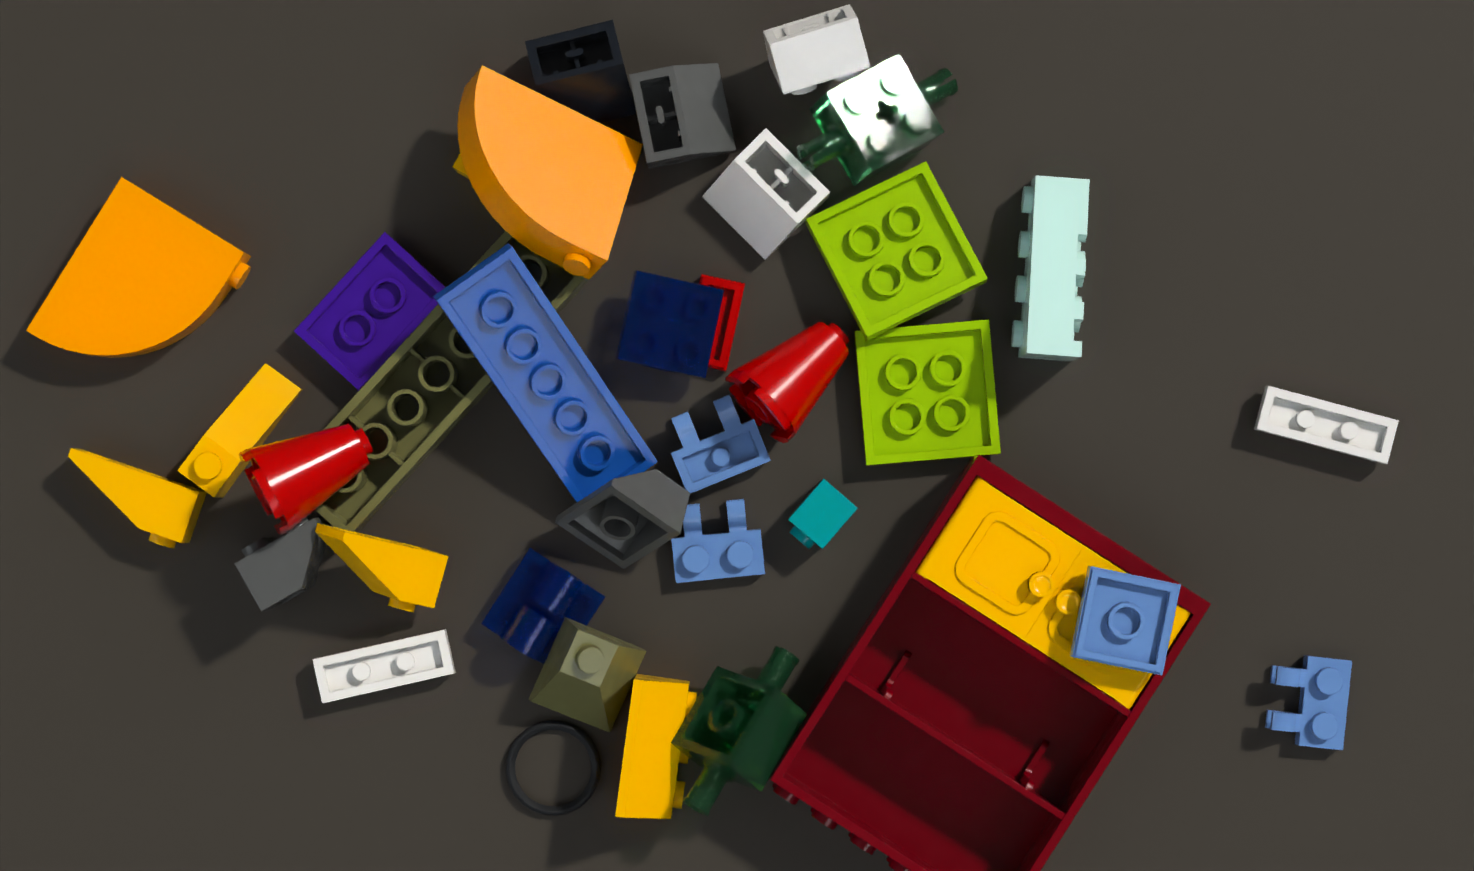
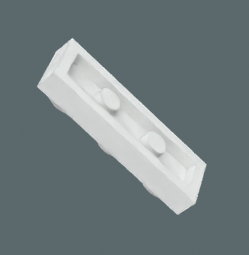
M1265 386L1254 430L1377 463L1388 464L1399 420L1272 386Z
M446 629L312 659L322 703L456 673Z

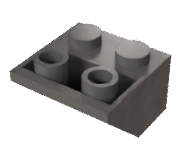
M718 63L673 65L629 74L648 169L736 152Z
M310 514L280 538L274 540L273 536L267 539L263 537L241 550L245 558L234 564L261 611L277 608L315 586L326 543L317 535L315 529L317 523L331 526L323 517L314 518Z

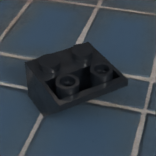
M613 20L525 41L538 93L599 123L637 115Z

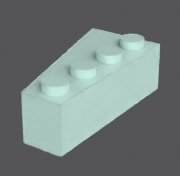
M1035 175L1031 180V186L1023 187L1021 213H1029L1028 230L1020 231L1018 257L1025 258L1024 276L1017 275L1015 283V302L1022 303L1021 320L1013 321L1011 346L1019 347L1018 358L1072 362L1082 357V341H1074V332H1079L1084 315V302H1082L1081 296H1077L1078 287L1083 286L1086 272L1085 251H1081V242H1086L1090 179Z

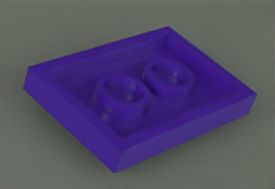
M384 232L300 323L294 332L359 391L438 305L433 296L446 287L392 237Z

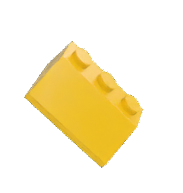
M636 674L633 680L615 817L671 819L673 808L682 809L685 782L677 781L679 763L688 764L691 737L683 736L685 718L694 719L697 692L689 691L690 681Z

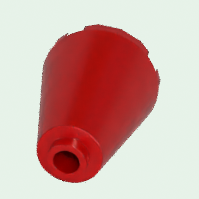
M817 322L732 370L725 377V381L734 383L729 388V391L751 420L754 419L759 427L764 422L768 423L775 429L770 436L779 442L787 443L795 436L848 357L849 350L846 345L849 343V339L836 324L831 322L829 325H826L823 322Z
M345 424L248 448L239 453L240 461L244 462L250 460L252 466L244 471L267 516L273 513L275 519L280 518L281 522L274 525V527L282 535L294 528L370 464L367 455L373 453V448L362 428L354 431L350 424Z

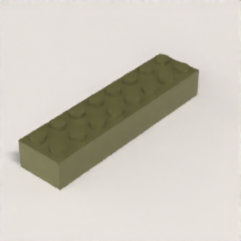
M506 231L471 268L473 269L509 243L558 314L590 280L568 273L563 267L529 250ZM439 304L323 429L350 424L354 431L362 428L373 448V453L367 455L370 464L315 509L333 527L359 533L494 385Z

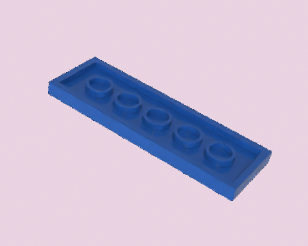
M509 243L433 296L576 503L610 480L644 472L658 462Z

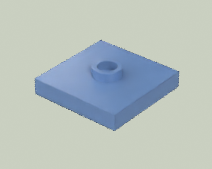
M1088 565L1070 656L1163 675L1181 584Z

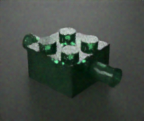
M898 54L826 92L809 108L823 133L797 146V154L800 160L816 152L802 165L807 170L814 171L820 165L837 157L851 182L856 186L922 150L944 133L930 106L957 93L958 85L956 79L943 86H939L945 82V79L953 75L948 69L941 68L933 75L915 83Z
M774 646L772 654L757 679L749 678L717 666L671 742L702 768L689 793L684 797L683 803L704 816L710 814L712 806L727 782L732 783L735 781L762 792L807 715L805 711L781 691L795 666L800 662L794 654L782 647Z

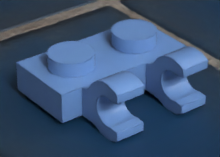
M730 395L713 401L724 431L705 439L699 440L688 411L671 418L683 448L671 452L683 485L690 494L771 461L755 420L752 419L741 424Z
M744 499L726 500L729 532L703 534L700 503L687 505L683 521L684 536L671 539L676 583L765 574L761 529L747 530Z
M1304 655L1302 668L1271 665L1270 683L1281 686L1300 687L1298 713L1267 710L1265 728L1296 732L1295 745L1343 750L1352 661Z

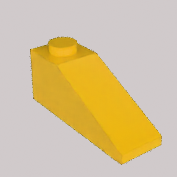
M265 363L206 431L177 471L212 497L223 498L250 462V460L247 462L240 461L239 453L248 448L260 446L265 442L302 389Z
M70 449L68 457L138 529L151 533L149 541L173 549L176 542L190 543L207 492L83 449Z
M317 523L315 529L317 535L373 592L390 597L388 606L409 612H414L416 605L430 608L435 607L449 556L422 547Z

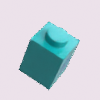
M823 478L788 518L795 525L789 533L809 550L815 543L823 549L858 507Z

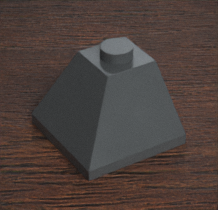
M657 469L614 478L557 515L555 523L625 569L681 533L690 492Z

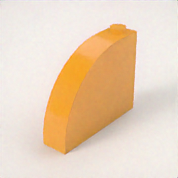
M482 65L464 88L457 122L460 154L473 189L491 216L519 243L539 256L563 267L568 273L590 279L608 261L643 144Z
M121 177L26 331L59 348L98 357H131L160 350L178 342L195 331L218 309L232 287L236 290L241 287L251 270V267L247 265L251 256Z

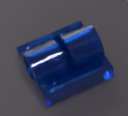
M634 271L616 359L653 369L706 378L724 290L642 271Z
M530 548L481 624L498 634L501 639L521 653L544 664L565 617L588 626L606 596L536 550Z

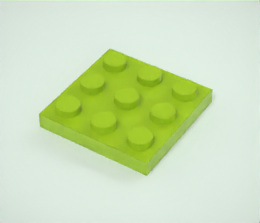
M926 161L806 218L805 224L866 341L987 282L988 278Z
M989 319L896 327L867 341L861 331H854L866 466L972 457L978 454L981 456L1001 454Z

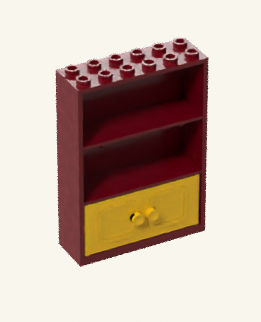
M974 455L965 465L769 771L770 780L774 782L772 785L774 789L772 791L793 805H796L799 799L812 807L810 809L812 812L811 816L832 830L838 824L850 831L848 834L851 837L850 841L865 852L873 855L875 850L878 849L886 854V860L889 862L888 866L895 871H1041L1211 603L1181 585L1163 675L1071 657L1070 651L1088 565L1176 584L1180 583L981 455Z

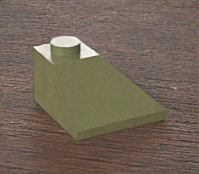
M565 617L529 700L610 732L647 651Z

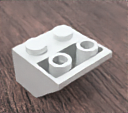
M850 4L763 31L769 64L783 95L787 93L793 95L806 94L815 90L817 84L833 79L838 82L848 81L859 76L860 71L871 68L858 18Z
M765 128L731 162L702 198L766 260L806 218L812 215L829 198L830 191Z

